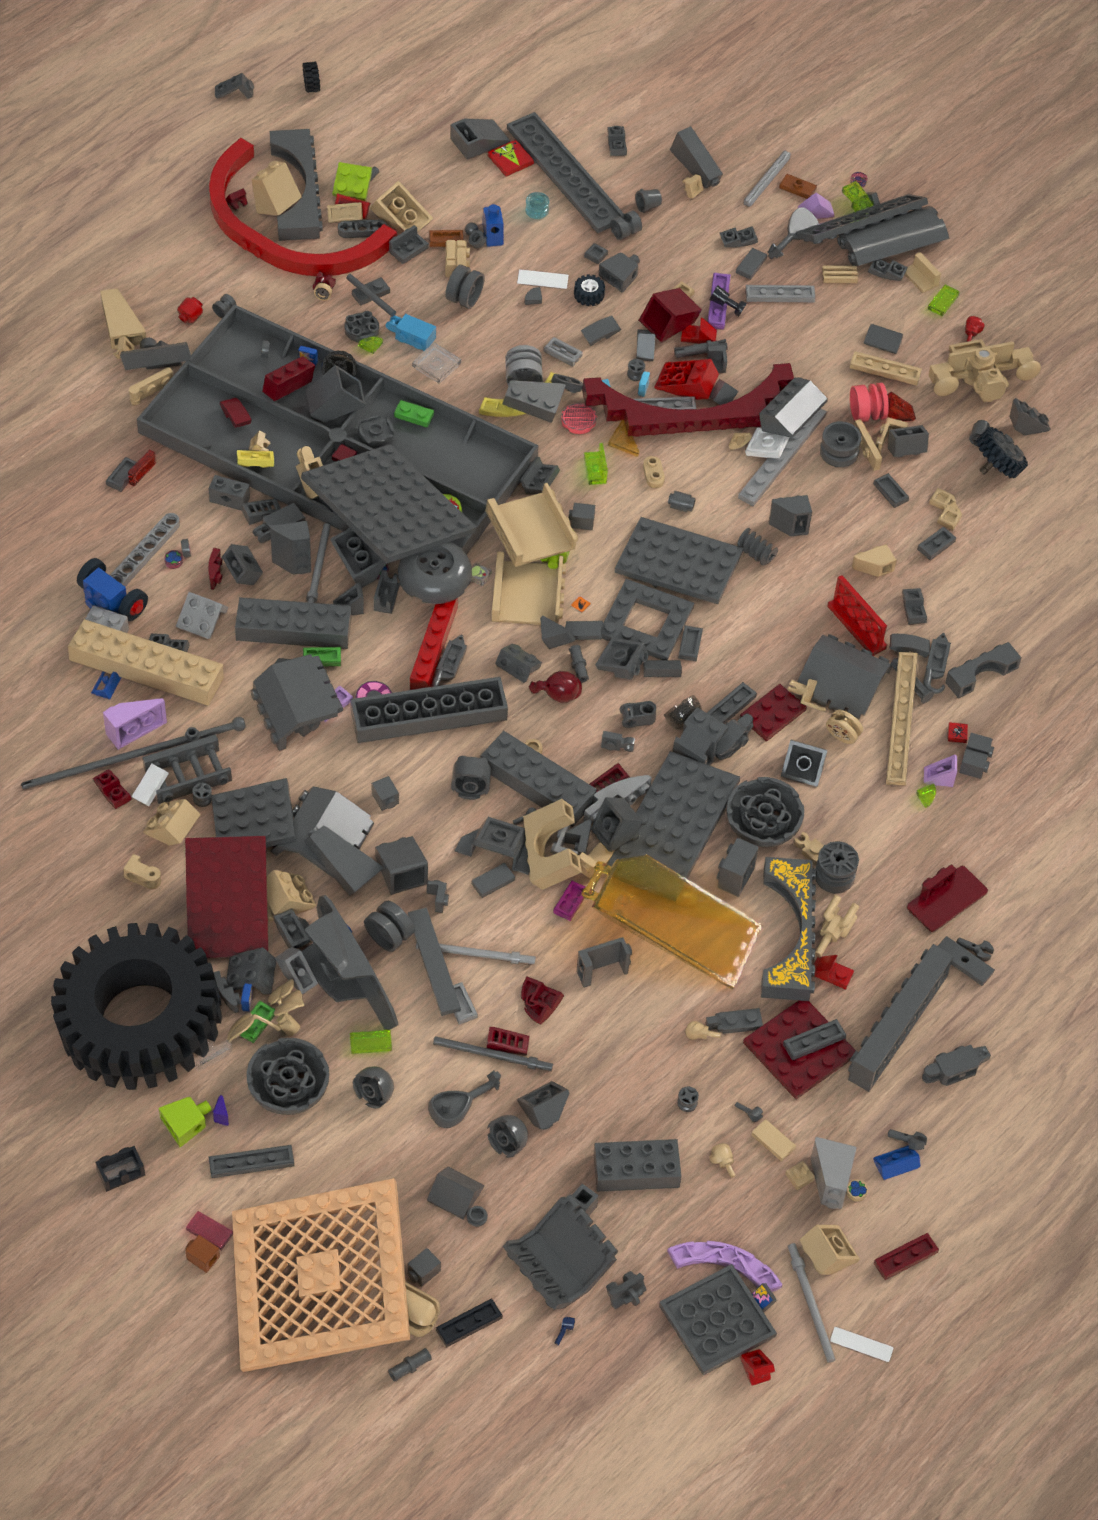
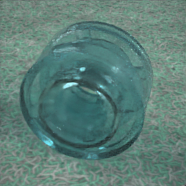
M541 192L529 194L526 198V214L534 219L546 217L549 213L548 196Z

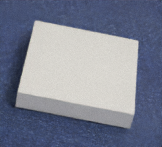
M756 428L745 450L746 456L780 459L790 437L762 432L761 428Z

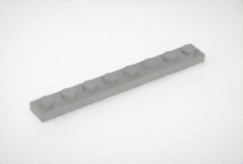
M820 409L793 438H789L780 459L767 458L739 493L738 499L754 507L825 418L827 411Z

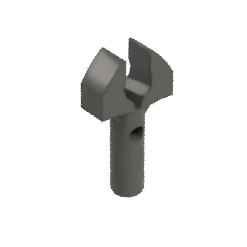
M958 938L956 941L960 946L974 951L983 962L991 959V955L983 951L991 954L994 952L991 943L985 940L982 944L978 945L963 938Z
M892 1129L888 1131V1137L909 1143V1149L923 1150L924 1145L927 1144V1137L923 1133L916 1131L914 1135H909Z

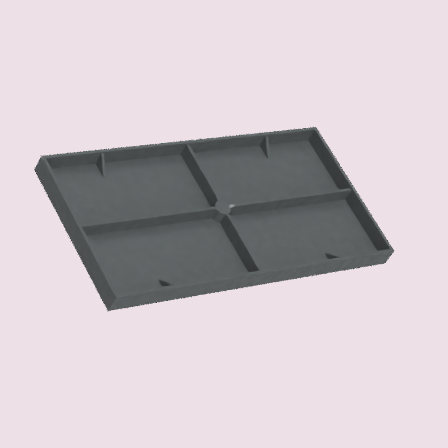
M235 304L192 353L191 360L186 361L137 418L139 434L239 482L247 483L249 487L272 498H276V500L287 505L295 503L301 512L324 523H328L341 531H345L350 527L334 511L331 512L320 502V497L314 499L307 498L296 466L300 464L297 451L304 446L310 447L314 458L320 457L324 466L335 462L332 460V455L341 444L357 451V455L391 444L442 494L452 495L460 501L462 513L477 527L476 533L451 541L458 545L466 554H468L491 523L485 511L487 500L494 498L498 505L506 503L520 484V479L535 457H538L539 445ZM263 340L270 342L268 358H261ZM300 346L317 349L318 362L315 366L311 383L276 401H273L262 392L265 375L299 358ZM336 365L361 381L366 406L323 423L310 415L306 389ZM237 398L251 417V424L234 428L230 418H226L219 403L224 400ZM403 400L434 410V416L429 426L424 427L395 418L394 412L400 401ZM379 415L381 418L389 419L394 428L392 440L383 446L377 447L363 443L358 435V427L364 418ZM258 431L265 433V438L270 441V445L266 449L273 451L274 467H243L238 465L237 450L248 451L250 441Z

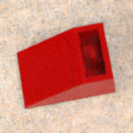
M712 359L665 362L654 388L681 397H695V400L709 399L719 373Z

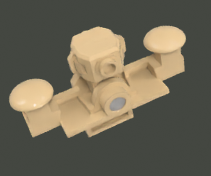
M980 339L949 345L948 362L930 365L929 377L932 383L935 384L934 393L938 396H948L955 392L959 385L958 379L963 378L965 383L973 386L983 402H992L993 400L1000 399L1009 386L1006 377L1000 371L1018 368L1016 371L1017 378L1022 381H1028L1039 374L1041 365L1039 362L1034 361L1029 347L1013 350L1014 342L985 346L983 340Z

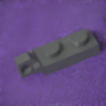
M760 1008L716 1013L715 1016L706 1017L705 1022L706 1026H709L708 1030L718 1029V1032L723 1034L753 1031L763 1026Z

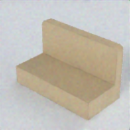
M920 252L915 254L914 262L908 266L905 276L924 293L939 285L941 273Z

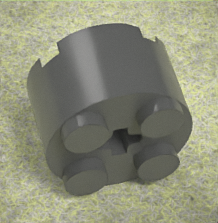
M459 756L453 765L452 791L454 792L455 790L459 797L469 800L479 799L480 795L488 794L491 778V767L488 764V760L486 758Z

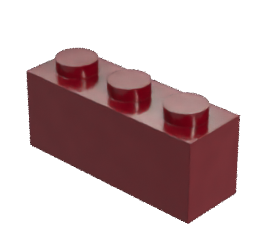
M304 356L295 359L265 375L262 392L273 401L294 392L312 382L315 365Z

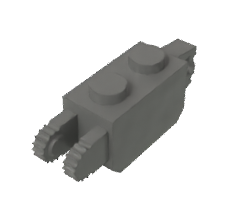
M968 1045L965 1047L959 1046L949 1053H940L935 1057L934 1063L924 1068L922 1081L929 1084L939 1080L942 1085L948 1086L975 1076L979 1065L990 1059V1052L986 1046L973 1048L972 1045Z

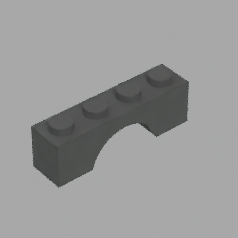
M1009 642L997 645L993 650L983 652L979 657L967 660L963 665L950 669L945 683L959 699L974 691L976 684L975 676L984 671H994L1004 676L1019 668L1022 657Z

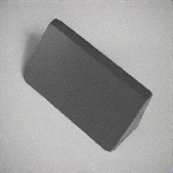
M870 324L864 344L897 354L902 343L903 334Z
M647 660L643 662L644 677H681V661Z

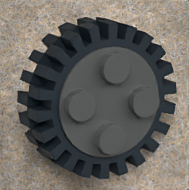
M988 427L977 438L976 442L977 446L980 447L979 450L983 452L982 455L988 458V462L980 469L982 474L985 475L992 467H997L999 472H1003L1005 476L1008 475L1009 478L1014 479L1028 466L1024 453L1017 445L1013 444L1014 441L1008 434L1004 435L997 428Z

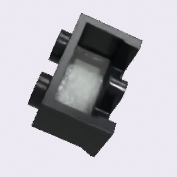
M135 1146L125 1147L118 1153L103 1156L95 1162L97 1172L106 1192L146 1176L144 1165Z

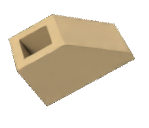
M885 544L854 555L852 568L879 577L893 572L897 560Z

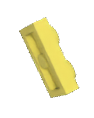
M237 450V464L243 467H274L273 451Z

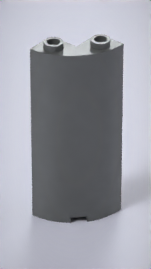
M926 206L919 210L909 211L904 215H895L893 219L880 220L878 224H868L863 229H853L848 234H838L837 241L842 249H848V260L852 266H859L950 238L943 219H939L937 216L938 211L931 206Z

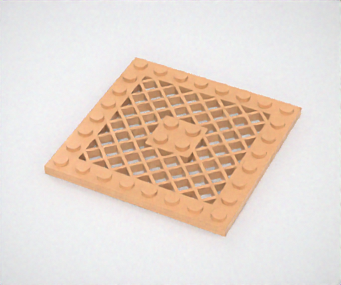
M394 1178L232 1211L240 1369L243 1372L410 1340L397 1182ZM368 1209L373 1214L366 1221L361 1217ZM336 1213H338V1215H337L336 1217H333V1216L331 1215V1214H336ZM348 1213L352 1216V1218L347 1223V1225H345L341 1222V1220ZM318 1217L315 1222L311 1220V1218ZM326 1218H329L332 1222L324 1229L320 1225ZM376 1219L378 1229L372 1225ZM359 1221L364 1225L356 1233L352 1228ZM308 1222L312 1226L304 1233L300 1229ZM339 1225L343 1230L336 1237L331 1233ZM285 1226L291 1228V1231L286 1237H283L280 1233ZM318 1229L322 1232V1234L317 1239V1241H315L311 1238V1236ZM368 1229H371L375 1233L367 1240L363 1236ZM267 1230L271 1234L264 1242L260 1239V1236ZM298 1233L302 1238L294 1245L290 1241ZM350 1233L354 1237L347 1245L342 1240ZM330 1237L334 1241L326 1249L322 1244ZM276 1238H279L282 1242L274 1249L270 1245ZM377 1240H379V1248L374 1245ZM309 1241L313 1246L306 1253L302 1250V1247ZM359 1241H362L365 1245L357 1252L353 1248ZM257 1242L261 1244V1246H260V1248H259L258 1250H257ZM339 1244L344 1247L341 1253L336 1249ZM288 1245L293 1249L285 1257L281 1252ZM372 1248L376 1253L369 1260L364 1256ZM268 1249L272 1254L265 1261L260 1257ZM318 1249H320V1250L323 1251V1252L316 1253V1251H317ZM351 1252L355 1255V1258L348 1264L343 1260ZM298 1253H300V1254L303 1255V1256L296 1257V1259H297V1265H296L294 1262H292V1260L294 1259V1257H295ZM279 1257L283 1261L276 1269L272 1266V1263ZM379 1259H380L381 1268L376 1265V1262H377ZM362 1260L367 1264L359 1272L355 1267ZM258 1261L263 1264L259 1270ZM341 1264H342L344 1267H346V1269L343 1271L342 1274H341ZM288 1265L292 1266L294 1269L288 1276H285L282 1272ZM372 1268H374L378 1272L373 1277V1279L370 1280L368 1277H366V1275ZM270 1269L273 1271V1274L266 1281L262 1276ZM353 1272L357 1277L350 1284L345 1279ZM297 1275H298V1284L293 1281L294 1278H295ZM280 1276L284 1281L277 1289L272 1284ZM381 1278H382V1287H380V1286L377 1284ZM364 1280L368 1285L361 1292L356 1287ZM259 1281L264 1284V1285L261 1287L260 1290H259ZM291 1284L295 1289L288 1297L283 1292ZM342 1284H343V1285H345V1286L348 1287V1288H347V1289L345 1290V1292L340 1296V1295H338L337 1293H338V1292H343V1288H342ZM270 1288L274 1291V1294L269 1300H266L263 1296ZM373 1288H376L380 1292L372 1300L367 1295ZM352 1292H355L359 1296L351 1304L347 1299ZM298 1295L303 1300L300 1304L294 1301ZM281 1296L285 1301L280 1308H277L273 1304ZM318 1296H323L321 1300L316 1298ZM332 1296H334L338 1300L333 1305V1307L330 1308L326 1305V1303ZM365 1299L370 1304L362 1312L358 1307ZM382 1299L384 1301V1308L379 1305ZM260 1300H261L263 1303H265V1305L262 1307L261 1310H260ZM313 1300L317 1305L309 1312L305 1308ZM292 1304L296 1309L291 1316H288L284 1312ZM345 1304L349 1309L341 1316L337 1311ZM376 1307L381 1313L374 1320L369 1315ZM272 1308L276 1313L268 1320L264 1316ZM324 1308L328 1313L320 1320L316 1316ZM302 1312L308 1315L302 1324L295 1321ZM356 1312L360 1317L352 1324L348 1319ZM283 1316L287 1321L279 1328L275 1323ZM333 1316L340 1319L333 1328L327 1325ZM261 1320L266 1323L263 1329L261 1327ZM313 1320L319 1323L313 1332L306 1329ZM365 1320L370 1322L368 1324H363ZM294 1324L298 1329L290 1336L286 1331ZM344 1324H347L349 1326L347 1328H342ZM273 1328L277 1333L269 1340L265 1336ZM324 1328L328 1330L327 1332L320 1333ZM303 1332L307 1334V1336L300 1337ZM282 1336L287 1338V1340L279 1341Z

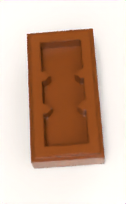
M786 174L779 188L808 199L816 191L817 185Z
M429 230L430 247H446L447 240H464L463 230Z

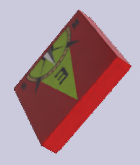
M517 140L488 152V157L505 176H509L534 164V159Z

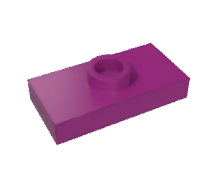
M571 880L553 909V913L571 921L587 896L589 888Z

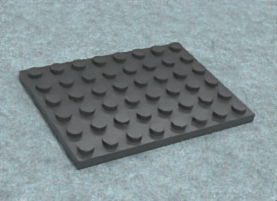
M391 444L302 472L301 479L386 564L476 533L477 527Z

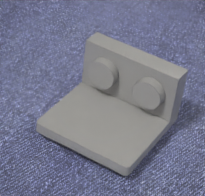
M189 592L176 627L210 639L220 613L226 614L228 607Z

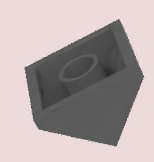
M790 740L781 777L818 787L828 750Z
M448 1166L437 1174L427 1201L464 1220L468 1210L473 1206L483 1190L484 1185Z

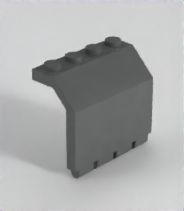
M828 634V636L822 635L813 647L797 682L807 685L809 679L816 680L817 684L813 692L812 701L825 707L828 701H831L830 709L845 711L847 708V712L859 720L861 715H866L882 678L886 673H890L892 666L889 660L882 656L876 658L868 650L862 649L860 651L855 649L856 646L846 641L845 644L841 643L837 637Z
M309 654L273 664L253 681V689H251L252 699L257 701L258 712L264 716V725L267 730H270L271 741L277 745L279 751L286 749L287 737L297 728L338 717V713L344 710L339 698H337L333 685L330 683L331 681L326 670L323 669L324 666L319 656L312 657Z
M313 786L308 791L304 790L298 798L300 800L299 804L292 808L296 841L273 846L270 852L276 856L284 850L299 853L333 877L304 842L309 838L308 833L315 827L320 829L325 825L357 849H360L374 822L369 819L371 815L337 791Z
M571 1194L567 1197H561L532 1231L520 1239L509 1240L502 1246L506 1250L508 1257L515 1261L521 1273L528 1277L532 1282L533 1288L540 1292L546 1304L553 1308V1310L566 1308L588 1293L617 1260L615 1255L618 1253V1250L609 1240L603 1243L606 1236L596 1224L590 1227L593 1220L583 1208L578 1210L580 1204Z

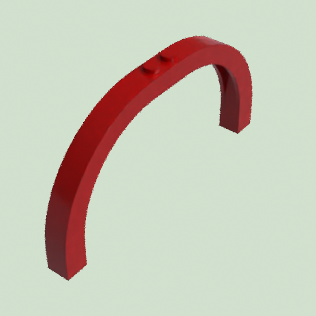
M239 138L220 156L212 170L209 182L210 205L218 226L232 241L244 250L284 271L306 276H317L319 272L326 276L350 273L362 269L389 252L390 240L397 236V231L383 224L363 242L342 251L312 254L290 250L278 245L241 222L231 211L225 199L228 184L233 176L254 158V145L243 138Z

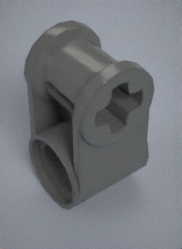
M652 701L625 703L619 708L623 716L622 725L625 728L652 725L656 721V704Z

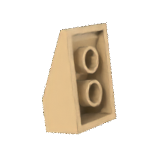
M399 181L380 196L370 207L381 220H384L387 225L400 233L414 225L417 227L418 233L433 220V217Z

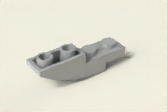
M649 775L631 777L601 789L594 794L593 804L585 810L584 822L586 820L594 822L605 797L623 798L629 805H632L639 796L647 794L651 786L652 777Z

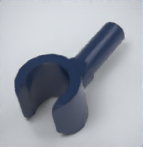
M563 1318L560 1333L554 1342L556 1345L560 1344L566 1329H574L575 1318Z

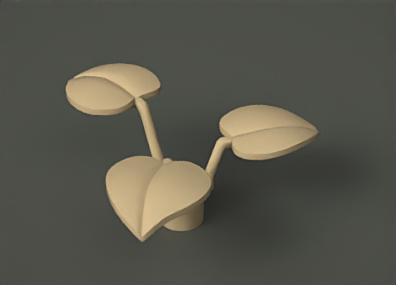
M290 979L285 984L277 987L268 998L270 1005L275 1002L279 1004L273 1013L275 1016H279L276 1020L278 1022L277 1025L256 1014L247 1013L231 1026L227 1037L228 1043L230 1044L234 1038L245 1032L255 1019L274 1027L277 1031L282 1029L288 1037L296 1034L300 1029V1025L288 1011L304 1006L300 990L289 994L293 989L294 980Z

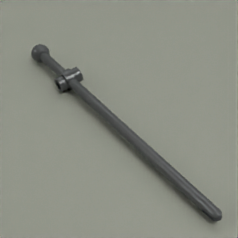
M236 717L231 723L203 731L190 727L187 729L185 736L24 781L21 783L22 789H28L230 730L243 731L246 727L245 721L242 717Z

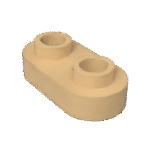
M655 456L645 458L643 469L647 485L651 488L662 487L665 476L661 460Z

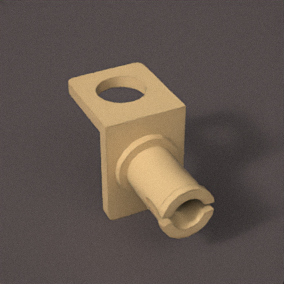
M809 679L807 685L794 680L790 682L789 685L796 688L788 686V691L801 695L802 700L800 703L821 711L826 710L824 707L810 703L817 684L816 680Z

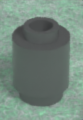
M978 420L973 425L969 440L975 446H977V438L990 427L987 421Z
M674 491V494L670 493L668 504H671L670 508L692 512L696 498L690 494Z

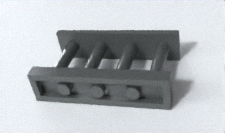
M216 734L142 757L145 772H147L151 763L161 769L172 766L178 780V784L167 786L164 780L160 789L156 790L158 804L192 794V789L197 783L204 782L209 784L210 787L232 781L231 768L223 769L216 752L219 751V741ZM209 755L215 772L204 775L197 758ZM190 761L197 778L186 781L179 763Z

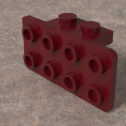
M951 864L947 868H941L933 878L929 877L922 883L920 895L908 903L907 909L930 932H935L984 897L988 889L965 866H960L956 869Z

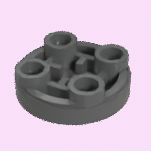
M370 311L348 315L345 321V334L355 342L365 343L372 341L379 334V322Z

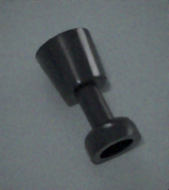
M717 285L709 300L721 306L727 304L735 309L734 313L739 317L747 303L744 301L735 302L729 298L730 294Z

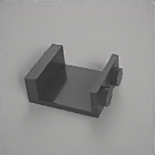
M623 937L578 951L576 972L584 988L591 986L592 972L597 968L619 962L624 975L628 974L629 965H631L630 955H632V949L629 943L626 944Z

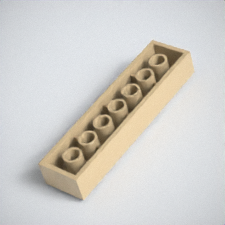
M85 619L68 645L70 661L110 674L117 672L119 677L209 706L224 679L223 664Z

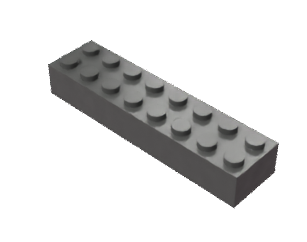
M501 677L351 699V715L357 743L506 721L508 705Z
M935 944L929 950L925 949L920 958L922 960L920 964L916 963L911 970L912 975L910 978H905L901 985L902 990L900 993L896 992L891 1000L892 1005L885 1007L881 1014V1021L874 1023L870 1037L866 1036L861 1043V1050L859 1052L855 1051L850 1060L852 1063L848 1069L850 1072L849 1081L868 1092L871 1091L948 977L954 955Z

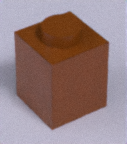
M200 1235L195 1240H190L185 1248L187 1260L206 1273L220 1258L219 1248Z

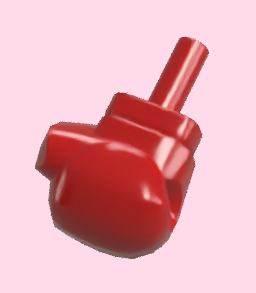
M969 316L967 318L965 333L968 335L966 342L971 341L972 337L977 336L978 333L983 331L985 324L981 318L976 316Z

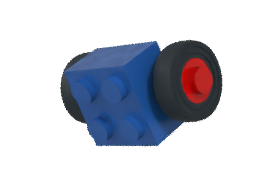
M92 558L87 561L77 575V584L84 589L85 603L90 609L94 605L128 617V621H133L141 615L147 605L148 596L140 589H133L127 594L126 587L106 573V565L100 559Z

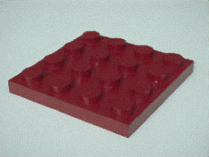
M798 1000L743 1039V1044L795 1100L847 1064L856 1051L846 1039H843L792 1061L783 1046V1041L828 1023V1020L810 1001Z

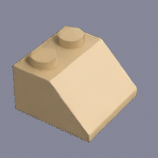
M815 1225L799 1239L803 1245L804 1252L811 1258L815 1270L820 1274L832 1275L860 1260L839 1225Z

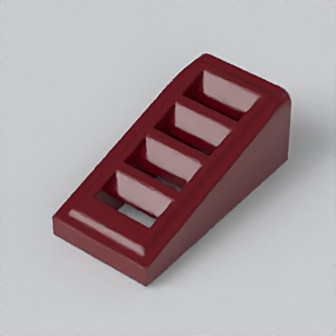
M617 763L589 785L594 788L599 785L603 789L605 788L603 782H606L608 785L612 784L609 780L610 778L618 782L630 778V776Z
M489 1026L487 1048L527 1056L530 1036ZM502 1039H506V1044L502 1043ZM511 1040H515L514 1046L510 1045ZM519 1041H523L522 1048L518 1047Z

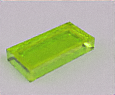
M945 284L928 305V310L943 317L958 298L960 291Z
M379 1030L350 1033L351 1054L392 1051L391 1031Z

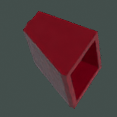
M680 288L653 293L638 321L652 334H655V337L660 342H664L686 329L687 326L694 324L702 309Z

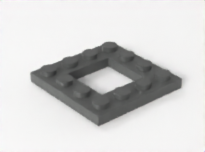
M626 579L603 623L602 639L610 641L611 638L642 642L645 644L649 656L660 660H668L694 608V602ZM635 603L669 614L658 637L624 626Z

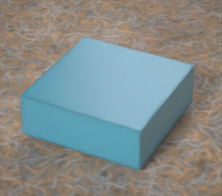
M644 371L638 388L639 396L645 397L649 386L650 372Z

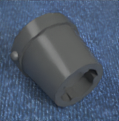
M640 189L637 191L635 202L638 210L645 213L649 209L660 206L662 204L660 191L658 189Z

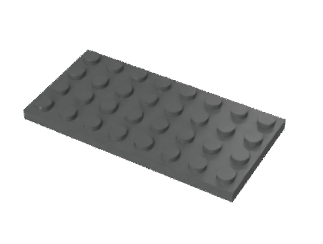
M670 751L636 812L642 823L635 837L614 851L604 869L605 874L676 901L720 820L731 792L738 786L740 776Z

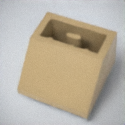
M186 799L163 802L157 807L154 817L148 820L147 827L143 832L167 845L180 844L201 814Z
M273 870L267 876V902L274 916L293 909L297 915L316 906L313 896L306 887L305 880L301 875Z

